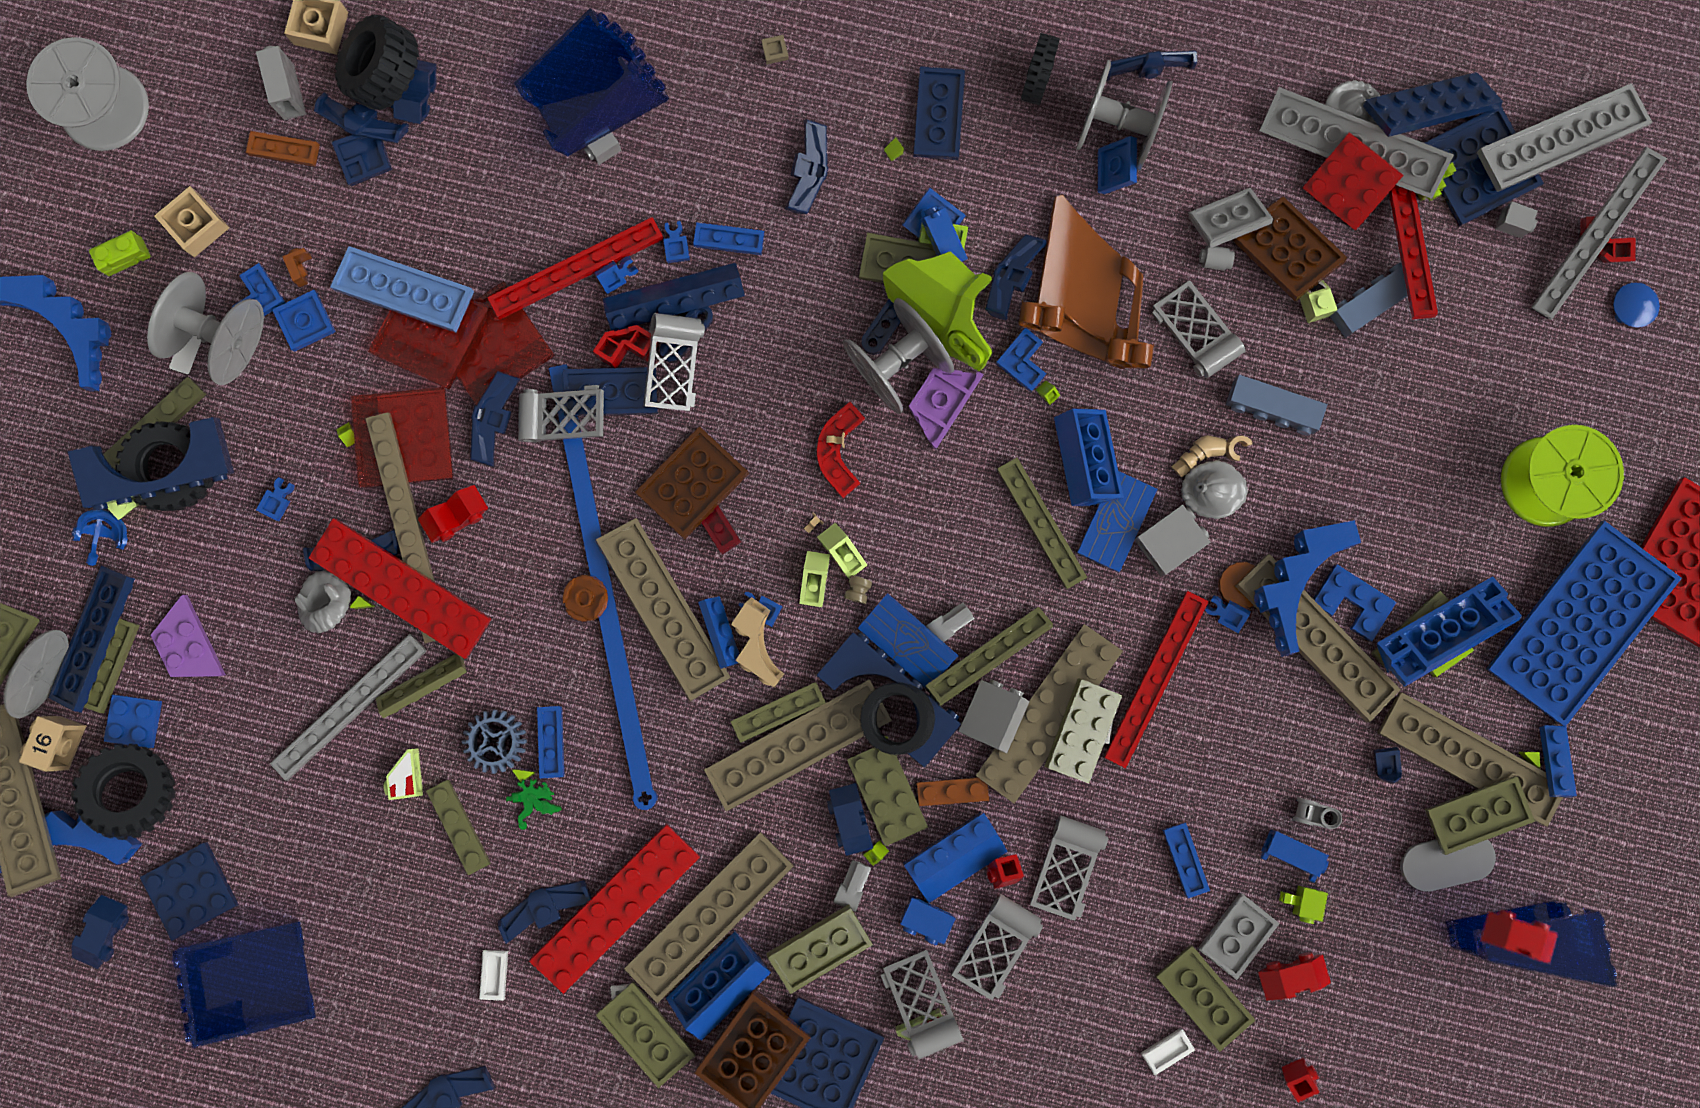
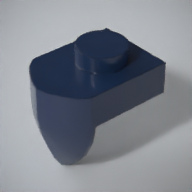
M1398 747L1373 750L1377 776L1387 783L1394 784L1398 782L1402 777L1400 750Z

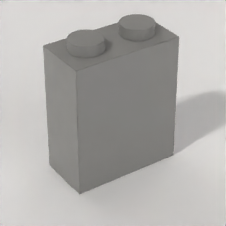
M267 46L263 50L256 51L268 103L284 120L306 115L295 67L279 46Z
M1184 505L1175 509L1135 538V542L1161 577L1211 543L1206 529L1203 526H1198L1194 520L1196 518L1190 508H1185Z
M991 679L988 683L981 680L959 732L1007 753L1030 701L1023 698L1024 693L1019 690L1010 688L1007 691L1002 689L1003 684Z

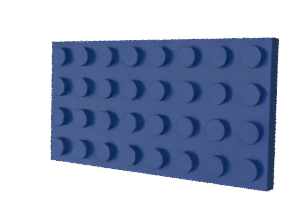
M1601 521L1486 669L1558 724L1566 727L1682 578L1609 523Z

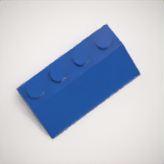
M1071 409L1055 416L1054 421L1071 505L1091 506L1123 499L1124 496L1106 410Z
M981 811L903 862L928 903H930L1008 851L984 812Z
M734 931L666 999L685 1030L702 1040L771 972L756 952Z

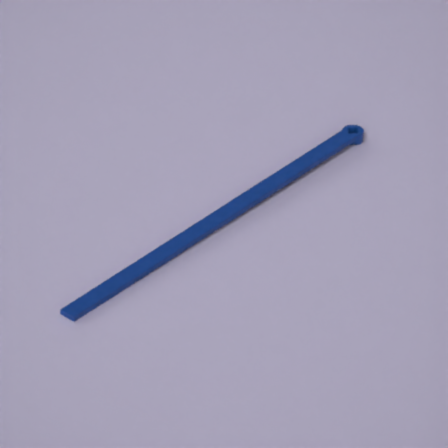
M567 364L549 368L554 393L563 392V369H568ZM562 408L558 411L560 423L565 418ZM571 419L564 429L571 433L577 427V424ZM563 439L590 576L597 577L602 581L608 594L607 607L599 617L634 791L633 802L637 808L648 810L656 804L658 795L653 790L608 563L595 542L596 539L602 536L583 439ZM643 791H646L647 795L652 796V799L648 800V805H644V802L639 800Z

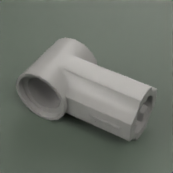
M961 603L946 615L939 616L926 627L940 640L945 642L955 635L957 630L972 621L974 617L968 607Z
M852 860L833 903L842 907L849 904L852 910L856 912L863 894L862 889L867 881L871 867Z

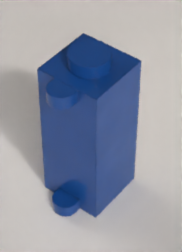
M936 205L924 211L925 216L920 219L936 255L939 256L951 251L961 262L968 259L945 207L938 209Z
M1274 830L1269 831L1261 849V859L1266 861L1270 855L1310 874L1308 880L1312 883L1316 881L1317 877L1325 873L1329 863L1327 861L1329 855Z

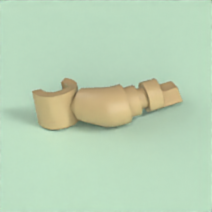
M1206 435L1193 442V447L1189 449L1190 453L1185 452L1180 457V460L1171 467L1176 474L1183 477L1197 465V461L1201 462L1204 458L1224 456L1225 454L1232 461H1240V456L1234 452L1235 444L1239 442L1245 447L1252 445V441L1246 436L1231 437L1226 441L1223 438Z

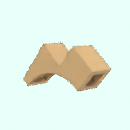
M751 597L731 624L740 635L750 638L736 661L740 663L741 668L745 671L756 674L762 683L775 687L784 676V673L772 662L764 643V626L771 610Z

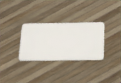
M192 336L189 342L173 356L169 368L189 374L201 339Z

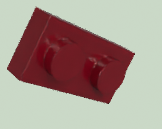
M719 505L701 522L722 555L742 542Z

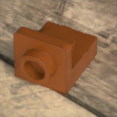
M305 248L292 249L287 255L282 257L292 281L297 286L302 287L308 284L305 277L308 275V272L303 262L312 259V257Z

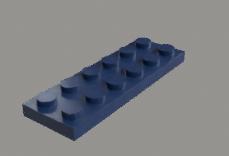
M1475 72L1366 99L1363 107L1383 132L1390 137L1500 108L1503 101L1485 82L1482 76Z
M100 567L49 694V699L72 711L82 713L84 705L88 702V695L92 685L97 679L100 665L106 657V650L110 640L115 634L118 620L123 614L128 595L132 591L134 578L108 567Z

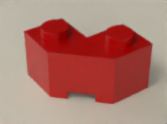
M1595 216L1580 218V237ZM1636 237L1610 238L1597 257L1603 263L1635 261Z
M638 325L618 331L605 332L594 348L593 353L598 359L613 368L619 366L628 351L648 362L651 333ZM660 342L656 343V349L659 346Z
M475 485L456 491L447 502L428 508L418 518V521L432 543L438 540L445 542L454 537V533L467 525L479 522L483 518L482 514L488 509V506Z
M1499 910V914L1489 911L1481 941L1550 963L1558 934L1549 931V925L1536 921L1533 922V925L1515 920V914Z
M1306 952L1298 955L1299 959L1290 964H1281L1280 961L1267 963L1266 968L1258 972L1266 1001L1290 999L1296 997L1295 993L1309 990L1310 993L1319 991L1330 984L1331 981L1323 955H1313L1312 952Z

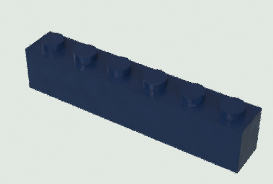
M732 263L603 298V303L611 331H618L630 326L651 322L654 313L677 315L745 296L737 265Z

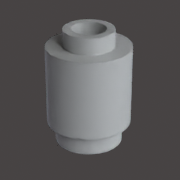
M1206 245L1205 249L1200 251L1199 263H1202L1203 268L1221 271L1231 270L1235 252L1225 247L1215 246L1209 248Z

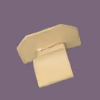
M842 433V437L827 436V443L842 444V447L845 448V433Z
M812 513L814 518L804 528L808 533L818 523L824 524L814 513Z

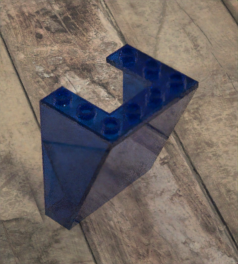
M591 8L514 82L521 97L539 109L551 131L544 129L542 132L551 148L567 157L670 99L665 92V84L655 76L656 70L644 59L646 54L640 47L636 46L635 37L628 30L624 32L615 21L611 23L602 12L598 14Z
M1557 900L1503 910L1515 914V920L1533 925L1534 921L1549 925V931L1558 934L1550 963L1481 941L1488 913L1446 921L1451 947L1493 963L1611 988L1617 987L1615 980L1617 972L1611 963V946L1605 937V920L1600 911L1588 908L1583 909V914L1572 916L1567 904Z
M298 920L177 945V950L173 951L172 956L174 969L180 968L181 973L176 975L178 990L184 989L185 998L180 999L182 1014L187 1013L188 1022L184 1023L186 1043L191 1042L192 1048L316 1018L305 962L301 921Z

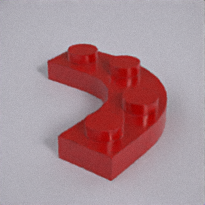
M851 402L846 404L827 421L821 430L817 444V460L820 470L842 499L861 483L841 459L840 448L842 444L827 443V436L842 437L844 432L845 439L848 434L865 421L864 416Z

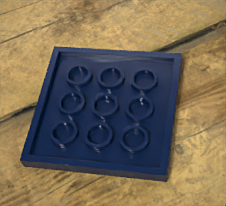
M1501 106L1499 109L1485 112L1425 142L1428 145L1454 154L1450 163H1453L1457 171L1443 179L1446 187L1441 193L1459 227L1544 184L1538 174L1499 192L1496 191L1477 151L1516 133Z
M797 996L788 1017L811 1038L770 1094L801 1108H853L885 1037Z

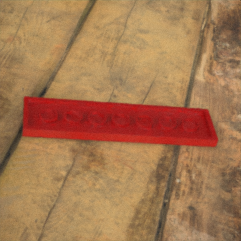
M332 519L309 556V559L464 659L469 657L492 620L489 616L338 519Z
M666 823L530 958L529 962L564 994L700 858V855Z

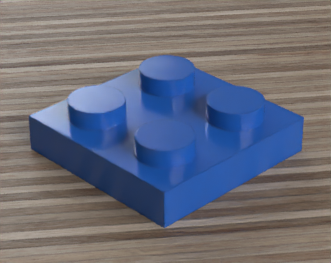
M1129 136L1098 149V193L1107 194L1137 183V138Z
M315 290L272 309L291 350L294 352L336 332Z
M112 695L103 742L122 743L125 745L137 744L139 747L154 748L162 701Z

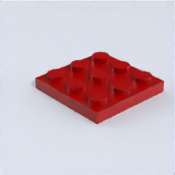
M1349 132L1304 185L1303 189L1356 231L1404 174Z

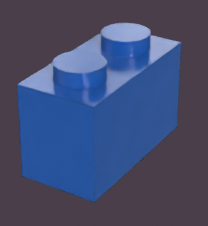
M911 895L900 919V925L904 926L902 930L907 933L916 935L918 932L925 936V941L937 946L938 942L945 944L956 917Z

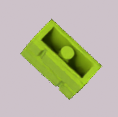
M132 230L89 249L96 268L107 276L138 264L139 261L151 258L142 237Z

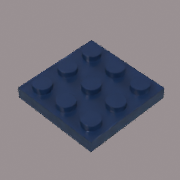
M208 842L200 844L140 877L171 941L239 905Z

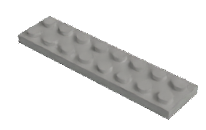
M1631 83L1479 149L1477 154L1496 191L1499 192L1645 128L1653 122Z
M1282 87L1278 88L1260 129L1263 133L1327 158L1346 135L1351 132L1404 174L1396 185L1431 199L1454 156L1452 153L1403 134L1388 137L1377 124Z

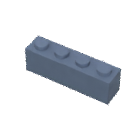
M1402 262L1389 270L1391 274L1387 277H1384L1382 274L1371 282L1373 286L1366 290L1365 287H1362L1352 294L1354 299L1347 302L1345 299L1336 305L1337 311L1330 318L1345 338L1408 296Z
M1238 375L1233 380L1226 405L1230 406L1231 410L1235 412H1248L1253 414V417L1258 420L1266 421L1269 419L1275 421V425L1282 428H1295L1298 433L1303 435H1311L1320 430L1328 405L1242 375Z

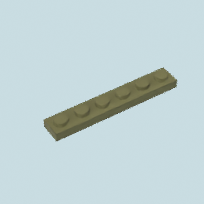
M186 377L103 454L108 463L114 469L115 465H120V459L116 458L117 452L123 451L124 447L121 443L124 439L131 438L130 433L134 429H142V425L147 423L153 424L158 421L176 423L207 394L192 378Z
M1015 458L997 468L998 474L1065 589L1067 590L1086 579V574L1019 459Z
M1037 607L925 685L927 691L939 706L943 705L1053 627V623L1040 607Z

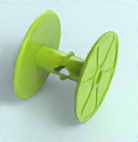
M1582 425L1562 426L1550 431L1544 437L1532 438L1519 444L1508 455L1501 473L1502 492L1510 508L1523 520L1543 527L1559 526L1574 518H1589L1602 513L1617 499L1624 480L1622 459L1614 444L1601 432Z

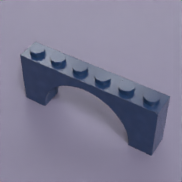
M211 417L190 422V444L185 458L173 472L155 481L139 482L121 475L108 463L100 446H88L67 451L83 508H92L93 511L107 509V504L116 502L117 505L131 503V498L138 496L141 497V500L156 497L155 492L163 490L165 494L180 491V486L184 485L194 488L204 485L203 481L212 479L213 482L227 480V475L234 474V469L220 418Z
M853 632L817 674L834 691L845 681L860 675L883 676L896 683L911 684L921 691L924 687L916 679L913 678L910 681L904 676L906 671L897 663H894L892 666L886 660L888 656L878 647L876 650L872 649L868 645L870 640L860 632L858 635ZM927 695V697L930 699L935 712L934 729L930 738L922 747L908 753L924 768L961 725L957 721L960 717L951 709L945 711L931 695ZM912 701L916 711V733L920 724V715L916 704Z

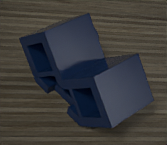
M417 60L418 65L414 70L413 80L408 84L409 88L402 93V97L398 101H394V105L391 108L393 109L395 119L421 124L429 114L430 105H427L429 95L435 92L436 64Z
M856 783L829 790L831 800L827 801L830 815L835 814L839 833L835 835L839 848L844 847L846 856L873 849Z
M101 895L86 912L82 920L86 923L82 934L75 935L71 944L72 958L96 969H99L104 962H108L114 953V935L119 930H123L128 923L127 905Z

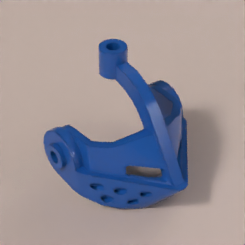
M90 510L83 513L78 518L71 533L73 541H80L81 534L83 533L93 535L90 553L86 561L91 566L96 565L98 554H96L98 537L111 538L115 541L116 548L122 550L128 540L127 528L121 519L118 520L111 512L105 510ZM97 519L96 522L87 525L88 522ZM102 520L108 523L112 527V529H109L104 524H102Z

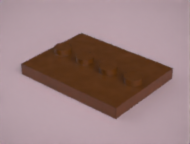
M1283 196L1267 208V211L1273 218L1272 224L1232 239V241L1294 301H1297L1344 264L1348 257Z
M699 426L635 493L685 540L713 512V509L749 475V472Z

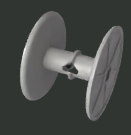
M72 37L55 41L41 50L29 68L26 88L33 108L47 121L63 126L70 138L85 148L96 151L120 148L132 141L145 125L149 101L143 84L133 73L117 66L112 55L103 46L92 40Z
M1107 60L1076 150L1082 148L1094 118L1117 126V130L1124 128L1145 135L1137 159V170L1140 171L1157 133L1173 81H1168L1164 86L1155 110L1152 113L1131 106L1130 101H1127L1125 104L1101 96L1111 67L1110 60Z
M194 272L183 273L165 288L153 309L147 331L149 350L157 358H168L178 353L192 336H196L197 339H201L202 343L206 341L211 343L207 361L211 380L218 385H226L236 379L246 368L259 343L264 323L262 305L255 299L242 300L225 315L221 322L216 321L214 315H203L206 289L202 278Z
M896 298L894 309L908 333L895 345L889 344V349L874 361L857 344L849 339L843 340V346L857 370L875 393L894 412L901 414L903 406L898 395L888 382L889 378L902 368L907 369L908 363L922 352L935 366L945 373H953L954 366L946 349L928 324L909 304L900 298Z
M50 630L42 633L17 657L7 674L9 677L4 691V706L10 716L23 718L39 708L49 697L69 648L68 638L64 632Z

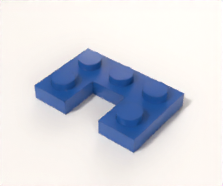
M1338 564L1333 566L1313 598L1329 616H1333L1343 598L1362 609L1350 629L1369 642L1374 640L1396 604L1394 600Z

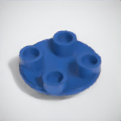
M1629 283L1618 289L1613 303L1616 321L1631 327H1644L1652 323L1657 317L1660 307L1656 293L1649 286L1642 283Z

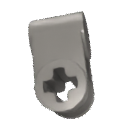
M1297 797L1299 803L1296 815L1292 817L1293 821L1327 829H1335L1341 825L1342 815L1337 809ZM1330 811L1333 815V820L1330 824H1326L1324 815Z

